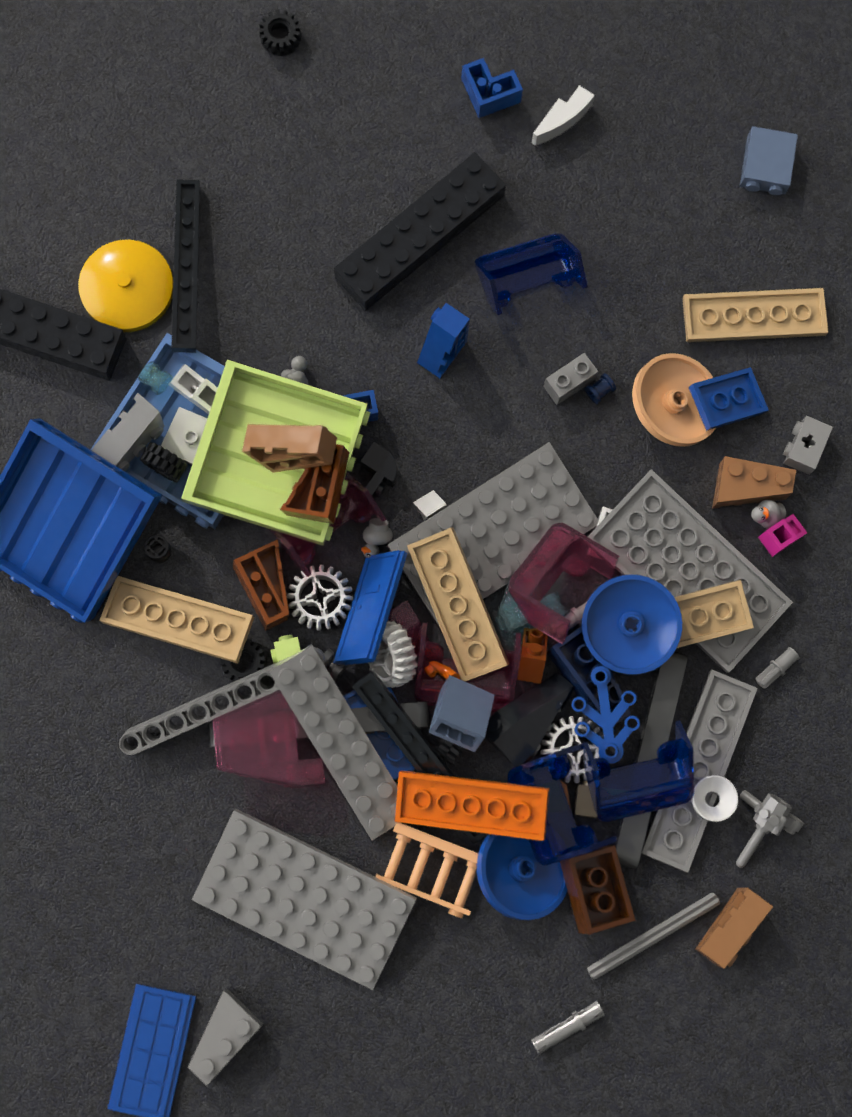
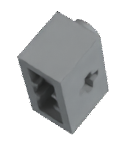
M583 353L547 377L543 387L555 404L558 405L596 379L598 370L587 355Z
M807 415L801 422L797 421L792 431V434L795 435L793 442H788L783 452V455L786 456L783 464L810 475L817 467L833 427ZM803 441L808 442V443H807V447H808V448L804 447L805 442H803Z

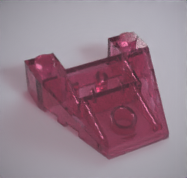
M280 690L213 719L217 770L260 779L268 783L284 785L288 788L314 787L325 783L322 758L298 760L294 712Z

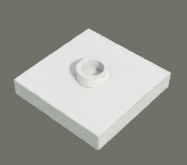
M179 407L161 446L177 455L184 462L192 465L208 418Z

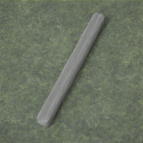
M715 893L708 894L587 968L588 973L593 979L599 978L720 904L718 897Z

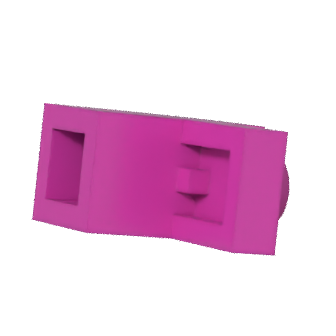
M792 514L766 530L758 539L769 554L774 557L806 535L807 531L795 515Z

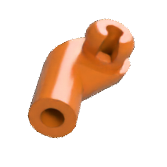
M437 661L429 662V665L424 668L425 673L430 678H434L438 673L445 680H447L449 675L460 679V675L452 668Z

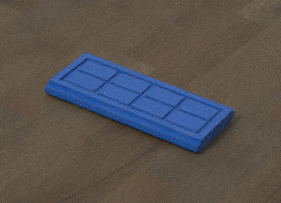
M392 551L365 558L351 603V609L349 610L333 661L334 664L342 666L369 663L376 660L408 554L406 551Z
M136 984L108 1109L141 1117H170L196 996Z

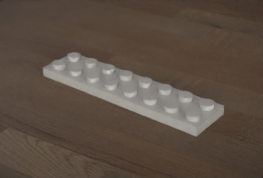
M309 645L268 670L370 839L374 840L395 827L398 786L314 647Z
M710 670L643 844L641 854L686 873L689 872L708 821L702 818L693 807V789L701 779L707 776H725L756 694V687L715 670ZM708 792L705 796L706 804L713 807L717 797L715 792Z

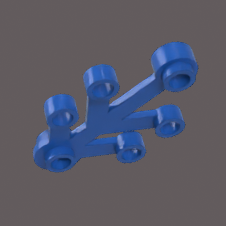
M598 666L593 669L591 680L597 685L601 714L587 704L586 699L581 696L574 698L571 706L573 710L582 712L603 728L604 738L592 731L590 725L585 721L576 724L575 733L580 737H586L599 748V756L604 762L613 764L618 762L624 754L622 744L632 731L637 730L640 726V719L637 716L631 715L626 718L624 728L614 737V725L628 707L635 704L637 695L631 690L625 691L621 696V701L611 713L607 684L611 681L612 674L607 667ZM600 671L605 674L603 681H599L596 678V674ZM627 693L633 695V702L627 703L624 697ZM580 699L583 701L584 706L582 709L576 708V700ZM631 718L637 721V726L634 728L628 725V720ZM583 724L587 727L585 734L579 732V725ZM607 747H614L615 755H608L606 752Z

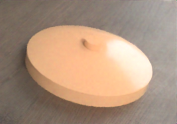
M663 354L650 360L638 372L632 390L634 408L642 425L655 438L673 446H691L707 438L716 428L706 431L688 387L694 383L711 379L713 376L698 361L682 354Z

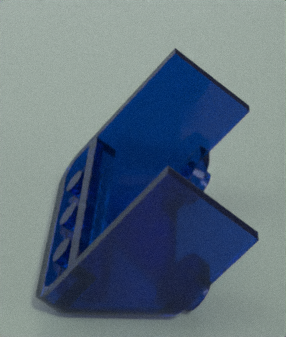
M563 234L547 235L480 256L475 260L476 269L486 298L497 315L502 314L501 307L508 304L511 300V294L554 281L561 287H568L577 282L583 289L588 287L581 252Z
M681 721L675 722L676 740L663 743L657 750L656 759L610 769L606 759L594 758L588 742L583 743L584 770L594 810L600 821L609 822L685 804L694 796L693 746Z
M582 744L554 752L515 767L508 773L509 784L549 788L545 840L529 839L536 860L544 866L591 852L618 841L616 836L598 841L595 832L590 826L581 825L577 827L560 779L566 777L570 772L567 754L583 749Z

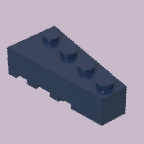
M581 626L555 644L547 654L564 678L575 687L574 691L578 697H584L587 704L601 714L597 685L591 680V673L594 668L604 665L598 662L589 651ZM600 671L596 674V678L599 681H603L605 674ZM613 674L611 681L607 684L611 713L621 701L622 696L621 689L616 683ZM629 708L624 712V714L621 716V718L618 720L616 724H618L620 721H622L628 715L631 714Z

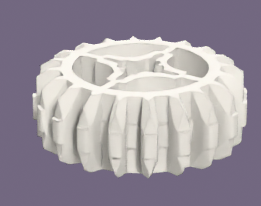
M324 565L319 566V572H315L314 566H310V574H307L303 569L301 570L303 579H300L298 576L294 577V581L298 586L294 584L289 585V589L295 593L287 594V598L295 601L290 602L288 607L289 609L297 608L292 612L293 617L302 615L298 620L299 624H303L308 620V629H311L313 623H316V629L320 631L321 624L325 623L326 629L329 630L331 629L329 622L332 620L338 626L340 624L337 619L338 616L342 619L347 618V615L342 610L349 611L351 609V606L345 602H352L353 596L345 594L352 592V587H344L348 583V579L343 578L339 581L342 572L338 571L333 576L334 569L331 566L327 572H324ZM319 580L330 581L338 589H325L321 586ZM312 582L313 591L306 595L305 598L300 599L304 587ZM317 587L322 595H327L323 598L324 608L321 607V603H318V599L314 601L317 598ZM340 596L337 608L328 614V603L335 600V597ZM303 606L317 607L321 612V616L309 614L303 609Z
M387 621L376 660L368 663L370 666L369 671L374 670L384 685L392 688L403 686L405 683L413 680V675L416 674L415 667L418 666L415 661L417 657L414 653L415 646L411 643L412 638L408 637L407 630H402L401 624H396L395 621Z
M573 716L568 718V724L561 718L559 720L560 728L553 723L551 729L554 731V734L552 732L545 734L550 741H541L543 746H548V749L540 751L541 755L548 754L549 758L543 760V764L551 762L553 766L548 771L551 773L557 769L556 777L558 779L561 778L562 774H565V783H569L571 776L574 777L575 784L579 783V775H582L584 781H588L589 776L587 772L592 776H596L598 773L594 766L599 769L604 767L598 761V759H601L599 748L593 743L589 745L579 741L578 735L575 733L576 724H574ZM579 717L577 723L583 721V717ZM589 720L587 723L591 727L593 722ZM581 724L578 730L585 734L587 727ZM596 727L593 731L598 733L600 728ZM568 730V743L565 746L554 748L559 734ZM572 742L573 744H576V747L578 746L579 749H583L576 753V757L572 756V753L562 750L570 748L572 746ZM593 752L589 765L580 770L581 755ZM555 755L566 756L570 761V765H572V770L562 766Z

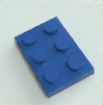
M751 367L697 382L688 387L706 431L761 415L769 410Z

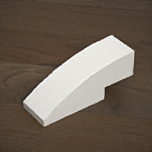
M579 85L567 103L559 98L533 133L532 144L536 146L547 142L571 128L591 108L595 95Z
M186 364L183 365L168 385L209 414L218 387L208 379L202 378Z

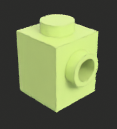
M285 635L279 637V641L274 642L275 649H271L273 664L301 651L298 637L293 638V635Z

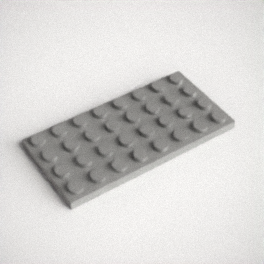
M548 442L395 539L387 547L391 552L400 550L408 553L403 572L437 626L440 627L407 545L454 527L478 589L484 599L596 527L598 519L552 445Z
M652 469L585 539L622 575L636 574L652 578L665 586L674 597L741 580L754 628L695 643L726 673H729L793 603Z
M238 809L233 811L192 898L193 901L371 990L374 989L417 897Z

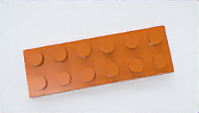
M401 770L398 775L395 822L544 841L546 836L549 788Z

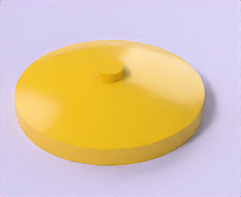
M135 240L114 241L97 249L85 262L79 277V294L86 311L95 321L120 328L123 332L138 331L157 322L167 311L173 298V275L165 258L152 246Z

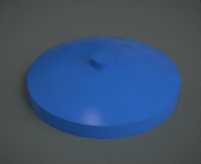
M621 575L604 582L592 593L584 608L582 632L589 651L602 665L623 674H642L660 667L672 656L682 634V615L674 596L661 583L643 575Z
M546 824L544 841L488 834L480 847L477 858V876L482 893L494 909L512 919L534 920L550 914L560 905L568 891L559 859L569 856L568 849L560 835L548 824Z

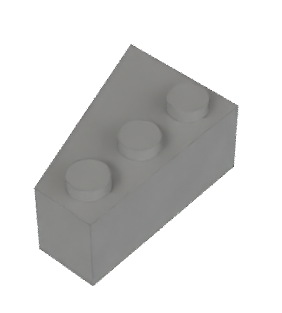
M139 393L133 398L136 403L128 413L123 411L119 415L122 420L113 430L108 429L92 449L93 452L123 471L129 468V462L135 456L139 457L144 453L147 448L146 445L152 439L156 440L160 437L165 427L160 412Z
M227 988L223 991L188 1066L206 1086L263 1025Z

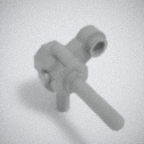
M746 790L740 794V798L755 809L754 812L756 814L753 819L757 823L755 825L757 829L736 860V865L739 868L745 867L765 834L772 832L779 836L782 829H784L786 832L794 835L795 832L800 831L804 824L799 818L789 813L792 807L774 794L768 793L763 803Z

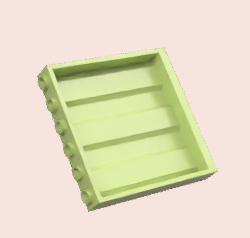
M227 360L181 497L182 501L323 546L325 540L330 541L334 527L330 526V523L287 516L280 510L283 503H286L292 493L294 484L299 481L305 469L273 473L242 452L248 424L325 426L328 428V431L337 437L336 444L344 445L349 451L345 471L346 476L347 471L352 472L356 458L352 457L354 448L359 449L363 435L359 434L361 426H367L371 412L367 411L368 404ZM345 476L341 490V494L343 495L346 492L347 485L349 482L345 480ZM340 503L338 504L336 518L338 517L340 511Z

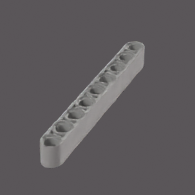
M314 647L324 664V653L319 648ZM286 659L129 728L119 741L121 751L127 755L137 754L280 690L276 683L271 686L264 685L261 678L266 675L271 676L268 670ZM244 685L250 687L252 694L243 696L239 692V687ZM218 696H225L229 700V704L221 706L217 703L216 698ZM194 707H204L206 714L198 716L194 712ZM179 716L184 724L176 726L172 723L171 718ZM149 727H158L161 735L153 736L149 732ZM129 736L135 737L138 740V745H129L126 738Z

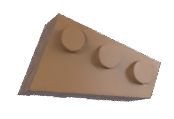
M248 424L242 452L273 473L331 465L337 437L328 431V428L321 425Z
M725 456L719 463L712 509L722 506L760 503L763 500H786L793 493L796 470Z
M737 888L695 950L720 968L730 967L738 957L736 953L742 946L748 943L754 930L773 906L749 888Z

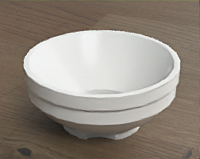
M716 775L707 776L701 779L693 789V807L705 820L723 821L729 818L737 808V790L724 777ZM708 792H715L719 796V803L715 807H711L705 802V796Z

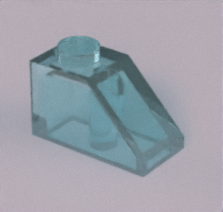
M515 576L509 579L497 612L498 617L495 618L501 631L505 630L507 635L529 626L535 621Z

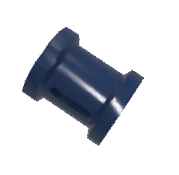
M605 373L594 384L585 387L588 397L595 404L600 403L601 398L609 392L613 393L617 389L613 380Z

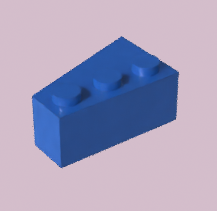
M445 303L442 309L438 307L431 316L432 323L417 361L419 365L438 378L442 377L467 343L470 323L468 317Z

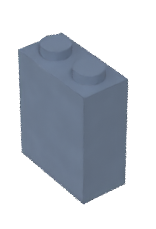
M752 126L747 136L740 187L746 188L749 191H766L771 195H785L791 184L798 134Z
M449 675L440 689L429 733L475 752L485 738L495 695Z

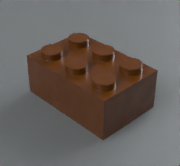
M603 846L559 859L580 934L589 935L635 921L615 846Z

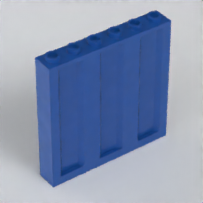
M40 418L30 419L0 475V571L9 574L10 579L14 582L28 586L33 594L50 600V604L60 610L64 609L71 614L70 617L75 621L86 623L93 620L163 495Z

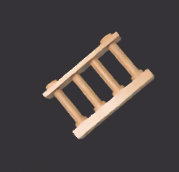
M396 822L393 832L397 833L396 838L398 840L384 877L378 874L375 877L394 887L450 908L448 913L459 918H463L464 914L469 916L471 911L464 909V905L477 873L478 853ZM413 839L420 842L419 847L421 850L406 886L393 881L406 845ZM436 848L444 852L443 857L445 858L431 895L416 889L430 852H434ZM459 857L467 861L466 866L468 868L455 903L451 904L441 900L440 897L454 861L457 862Z

